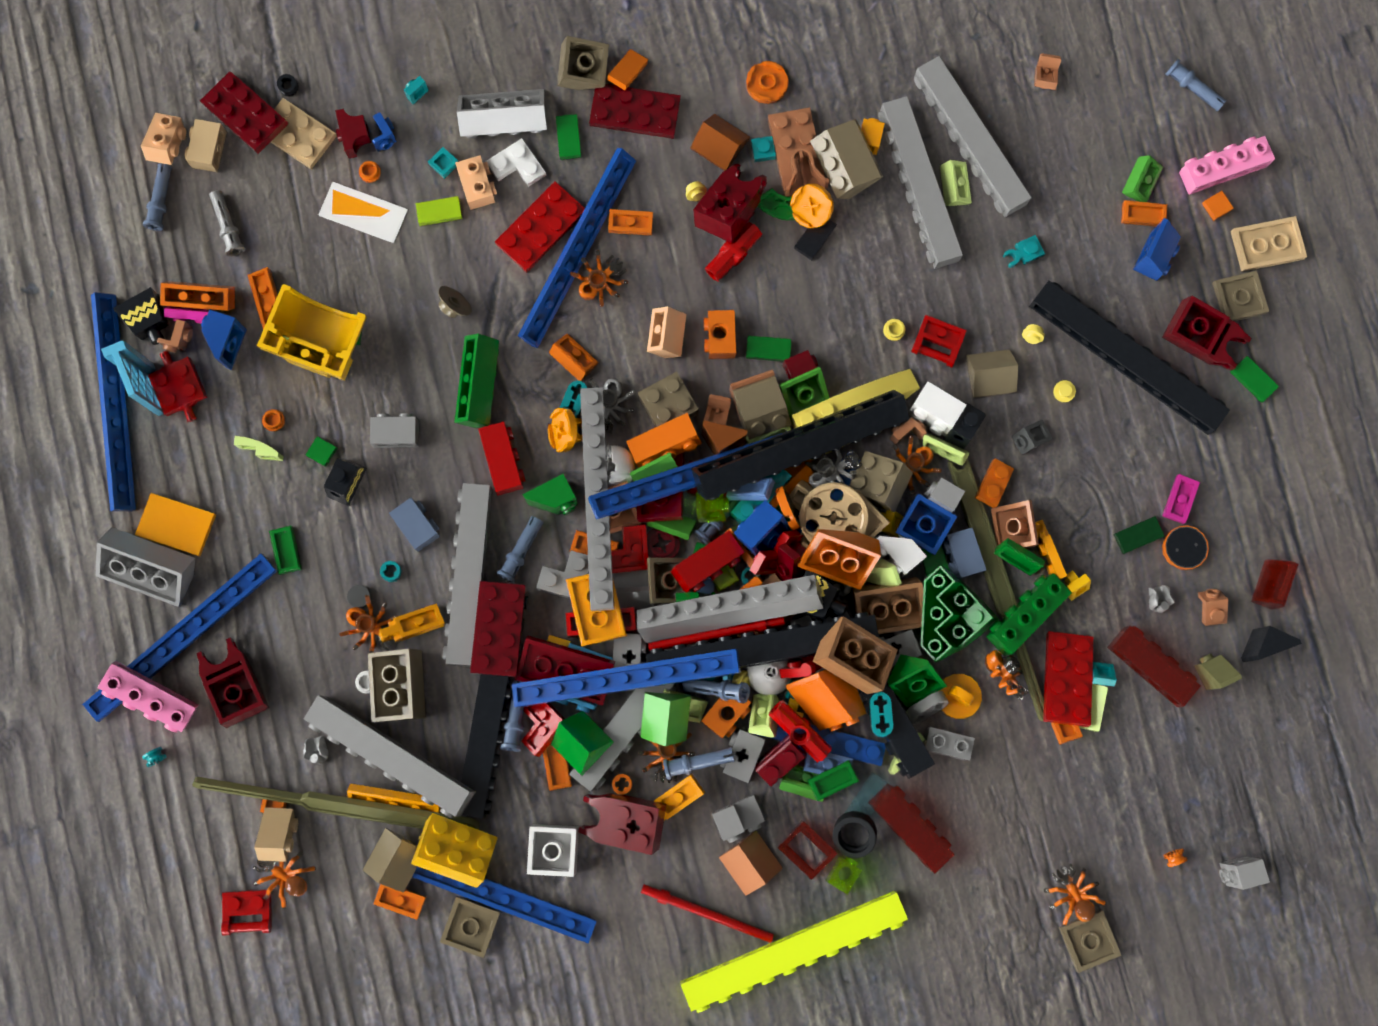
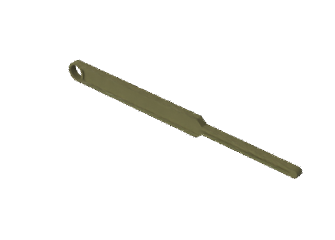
M968 458L966 459L961 470L956 469L952 461L948 460V468L954 485L965 491L960 504L968 528H973L986 567L984 575L997 614L1004 618L1006 616L1004 612L1013 604L1016 606L1017 602L1002 558L994 554L997 543L984 504L975 499L978 487ZM1023 643L1016 650V654L1038 719L1043 721L1044 700L1025 643Z
M195 777L192 784L193 787L301 805L309 811L418 829L424 828L426 820L432 813L464 825L472 826L479 830L480 826L477 820L469 817L453 816L450 818L439 812L311 791L300 794L203 777Z

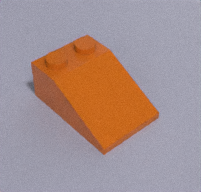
M818 529L799 561L798 567L861 590L881 557L880 543L878 539L859 532Z

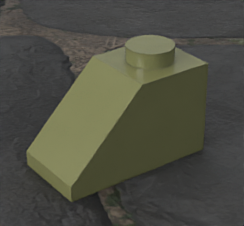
M1212 653L1199 658L1200 663L1194 665L1206 690L1224 688L1242 679L1241 674L1222 655L1213 656Z

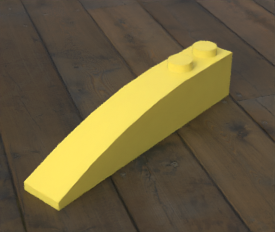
M911 369L904 370L858 386L792 415L791 424L795 429L891 390H896L903 394L906 400L918 391L920 387Z

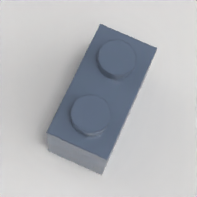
M409 498L389 512V514L413 548L419 552L440 537L437 533V530L440 528L432 518L428 520L424 515L427 510L420 500L415 502L412 498Z
M973 528L951 533L945 537L944 542H942V548L945 555H949L951 562L949 563V570L958 579H963L986 571Z

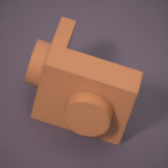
M1040 54L1035 68V87L1056 90L1058 69L1061 63L1060 56Z
M176 320L171 340L158 338L157 342L164 346V350L177 353V350L186 351L187 344L193 336L192 326L185 321Z
M710 394L704 420L726 425L731 399Z
M911 417L906 423H902L891 430L893 434L890 440L896 445L911 431L921 440L927 434L925 431L926 427L921 421Z
M1207 589L1206 591L1198 592V597L1202 601V623L1205 626L1226 624L1228 598L1217 589Z

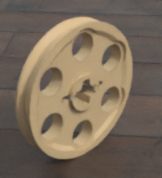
M825 483L817 486L806 495L800 507L799 522L801 530L809 542H811L817 530L809 531L806 528L807 521L811 519L819 523L818 529L845 531L848 525H855L858 528V532L864 534L868 524V511L863 498L852 487L842 483ZM833 489H841L844 495L841 500L835 501L830 497ZM811 498H820L822 506L819 509L811 508L809 506ZM854 502L859 503L862 507L860 513L856 515L848 511L849 505ZM832 511H835L837 516L840 517L834 523L827 517V515L832 514Z

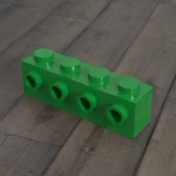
M479 333L465 336L454 423L472 428L489 426L492 399L494 397L493 390L499 354V340Z
M1054 573L1047 576L1043 574L1033 583L1035 587L1031 591L1029 589L1026 590L1019 597L1021 601L1016 606L1014 604L1004 612L1006 616L1001 621L997 620L989 627L991 632L986 638L1004 657L1013 654L1071 595L1072 592Z

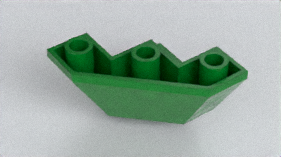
M942 565L924 580L920 645L934 662L937 663L962 650L984 634L994 622L999 620L983 600Z

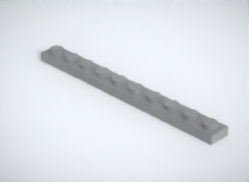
M603 387L580 389L590 610H614L610 515L596 520L588 500L589 496L608 490Z

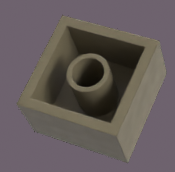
M677 371L638 392V399L654 427L660 426L685 413H688L690 419L698 416L699 409Z
M865 451L854 474L855 478L851 480L849 486L855 490L858 489L874 506L895 513L913 472L903 462Z

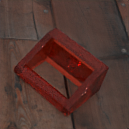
M1265 560L1251 602L1271 610L1285 607L1299 564L1291 561Z
M802 820L777 847L811 880L838 854ZM800 832L826 855L814 869L787 845Z

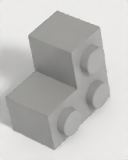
M570 551L565 572L542 566L536 586L537 590L570 599L566 579L589 574L588 555Z
M754 795L711 812L722 840H728L729 843L742 838L741 833L745 832L744 830L746 829L752 832L761 828V823L765 821Z

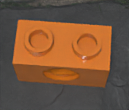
M735 310L708 311V318H704V331H708V339H704V351L709 352V359H734L736 357ZM722 331L726 336L718 339L714 336V333Z
M719 698L701 722L723 739L725 735L729 738L737 728L734 723L740 717L743 720L750 712L751 708L748 706L751 702L747 700L743 704L738 703L737 700L730 699L724 701ZM724 707L733 709L734 716L731 720H725L721 716V710Z

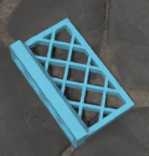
M124 340L102 348L104 358L117 366L128 396L156 415H163L164 413L148 377L149 374L156 371L154 363Z

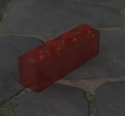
M1135 626L1124 627L1107 648L1173 705L1184 707L1201 687L1196 682L1197 678L1192 673L1184 672L1178 667L1179 663L1174 658L1164 655L1158 644L1153 641L1149 642L1144 638V633Z
M887 783L868 804L918 859L935 874L955 855L949 849L952 845L944 836L939 838L934 832L937 828L928 819L924 821L919 816L921 813L920 809L913 802L909 804L904 799L906 794L897 785L893 787Z

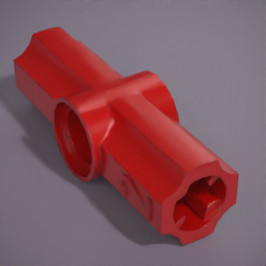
M748 222L733 243L726 241L723 244L718 255L705 267V271L713 280L719 282L733 266L736 267L744 260L749 249L762 237V232L754 223Z
M784 700L779 701L773 706L769 716L790 736V740L794 744L800 745L817 763L823 761L831 752L832 747L811 727L810 722L800 717ZM801 728L804 729L806 732L804 734H798L795 732V730Z

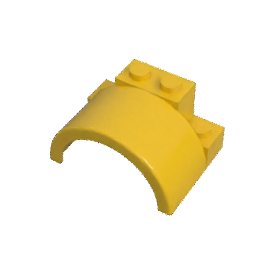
M283 284L257 346L261 350L284 358L290 364L328 378L333 376L345 381L353 362L351 359L352 353L367 317L360 312L350 314L331 308L299 293L291 286Z

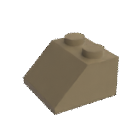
M566 36L561 44L557 86L575 90L605 87L609 44Z
M775 376L732 390L741 425L744 430H748L747 436L749 440L791 425L787 406Z

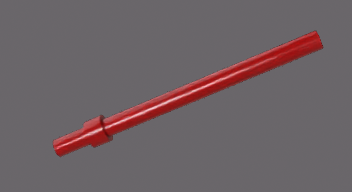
M784 617L772 618L650 642L648 646L649 651L656 648L667 649L679 644H691L702 640H711L756 630L762 632L770 627L785 625Z
M646 884L642 887V894L658 899L657 902L664 905L667 903L769 943L773 940L774 934L671 895V892L668 890H658Z

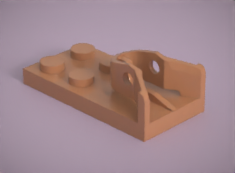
M810 107L768 115V123L773 138L784 196L792 197L798 188L806 184H818L827 190L829 178H825L824 170L810 142L816 137Z

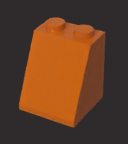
M826 669L786 685L789 693L820 731L829 728L830 732L843 727L842 723H846V726L860 722L858 717L867 714L857 688Z

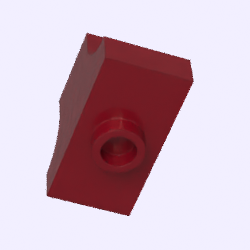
M344 108L335 110L339 129H336L339 142L343 143L344 151L348 158H355L361 146L372 143L367 122L363 115L350 116L345 112Z
M799 542L792 546L784 543L778 547L775 575L781 581L804 576L806 570L798 567V563L806 548Z

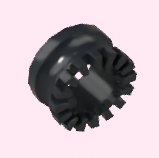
M283 74L277 80V87L283 95L290 97V95L293 96L294 93H297L298 83L292 75ZM290 81L291 88L283 89L285 87L283 85L284 82Z

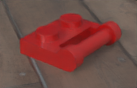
M925 315L911 353L923 354L944 362L946 366L952 368L967 330ZM923 339L950 349V355L921 345Z
M815 656L802 658V661L793 660L787 662L788 666L779 669L781 678L808 677L823 667L813 662Z
M267 889L222 893L221 933L223 936L231 935V933L271 932V894L267 895ZM262 914V921L232 923V916Z

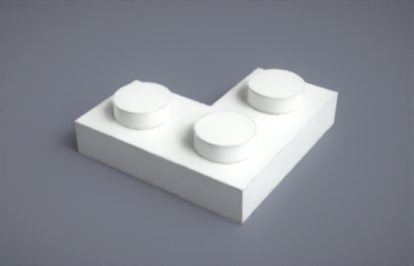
M522 138L486 161L489 169L498 181L517 170L529 187L546 176V172Z

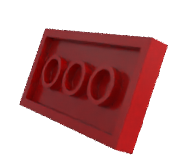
M554 181L495 241V244L527 273L579 221L585 208Z
M1053 631L1046 633L1044 722L1084 727L1091 726L1093 636Z

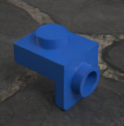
M379 112L373 118L382 135L372 140L378 152L389 149L393 143L397 142L392 133L394 127L388 117L384 119Z

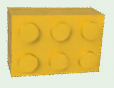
M432 813L425 822L411 864L477 888L485 879L498 837Z

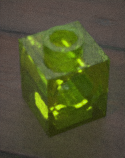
M696 492V512L699 523L726 521L725 512H729L730 509L729 499L724 498V493L717 499L705 500Z
M839 856L825 881L848 895L862 870L857 868L859 864L857 861L848 857L844 860ZM848 867L850 869L849 878L845 880L840 879V869Z

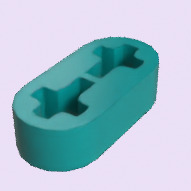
M578 380L569 384L560 408L569 409L571 403H573L575 418H578L581 413V395L578 394L576 400L573 399L574 391L572 389H577L578 386L581 389L587 388L585 383Z
M877 692L871 697L869 703L871 728L876 736L887 737L893 730L891 699L888 694ZM878 697H882V701L887 702L883 706V713H879V706L874 705ZM881 716H883L884 724L889 725V728L885 729V733H881L879 728L876 729V725L880 723Z

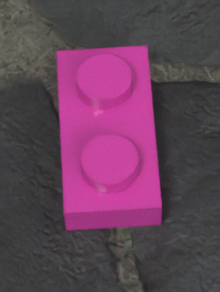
M167 306L164 308V317L172 318L173 321L191 319L195 323H202L209 309Z
M1181 474L1176 475L1162 516L1185 524L1200 482Z

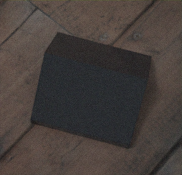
M1271 626L1253 629L1241 659L1242 662L1260 660L1302 643L1300 639Z

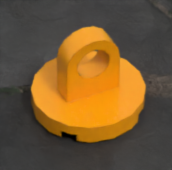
M806 184L798 188L790 201L794 219L806 228L824 225L831 218L834 210L830 193L818 184Z
M555 409L550 416L552 423L548 424V439L552 448L557 449V452H568L574 447L575 442H583L582 435L577 432V426L582 429V419L575 418L571 409Z
M952 674L945 677L943 680L947 687L940 691H943L949 703L941 711L946 716L954 719H965L972 716L979 709L982 701V692L978 683L972 677L965 674Z

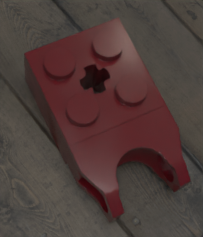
M734 164L723 171L693 209L695 227L730 243H733L754 215V210L760 204L762 193L767 184V176L760 175L751 181L739 180L741 175V165Z
M1194 296L1187 297L1181 301L1162 336L1163 339L1205 363L1221 366L1229 370L1235 369L1237 364L1226 351L1227 342L1230 340L1246 344L1252 339L1229 316Z
M231 637L226 639L228 654L225 661L221 664H212L201 651L196 653L202 684L220 725L225 728H229L269 709L248 658L238 649ZM239 692L240 696L236 700L232 699L235 697L234 693Z
M613 793L603 795L587 794L584 796L583 801L598 810L600 821L598 825H582V827H579V833L588 836L596 843L652 855L659 850L667 804Z

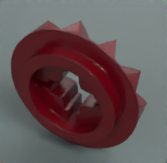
M655 528L651 529L647 533L648 556L650 558L675 557L680 548L679 537ZM659 535L663 541H671L666 545V553L660 547H654L658 544Z

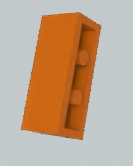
M172 281L162 282L160 284V305L229 311L235 309V287Z
M688 413L626 441L638 468L667 453H671L674 459L677 455L685 451H692L702 444Z

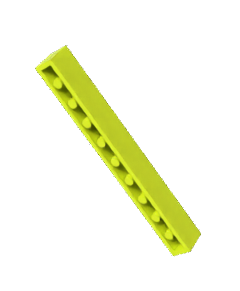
M892 891L680 981L691 1012L696 1010L699 1013L709 1009V1004L715 1001L723 1003L732 998L731 995L740 991V994H744L753 990V985L760 982L762 985L768 984L775 980L774 976L781 973L784 976L797 971L796 967L805 964L807 967L817 963V958L821 956H834L840 952L839 949L842 947H855L861 944L860 940L868 936L870 939L879 937L883 934L882 930L889 927L891 930L900 928L904 925L903 921L908 920L897 892Z

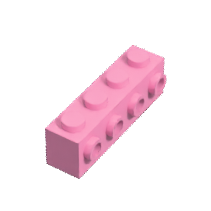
M1254 136L1245 140L1241 145L1237 146L1234 143L1225 147L1224 151L1217 153L1215 150L1207 153L1204 158L1199 160L1195 157L1186 161L1179 174L1190 195L1266 168L1275 160V157L1266 137L1256 138Z
M118 661L111 663L97 687L102 690L101 694L110 699L117 698L123 701L122 705L134 711L138 709L144 712V717L154 722L159 720L165 723L164 727L175 733L177 731L182 732L187 727L199 704Z

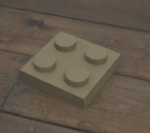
M1257 270L1215 280L1212 283L1221 312L1229 316L1234 322L1269 312Z
M457 896L440 943L484 958L501 912Z
M1102 910L1095 912L1094 917L1088 922H1082L1077 919L1067 923V925L1059 926L1067 950L1078 973L1122 956Z

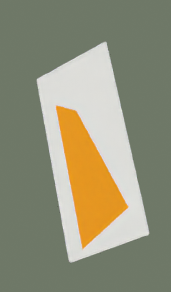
M332 182L318 215L394 243L408 209Z

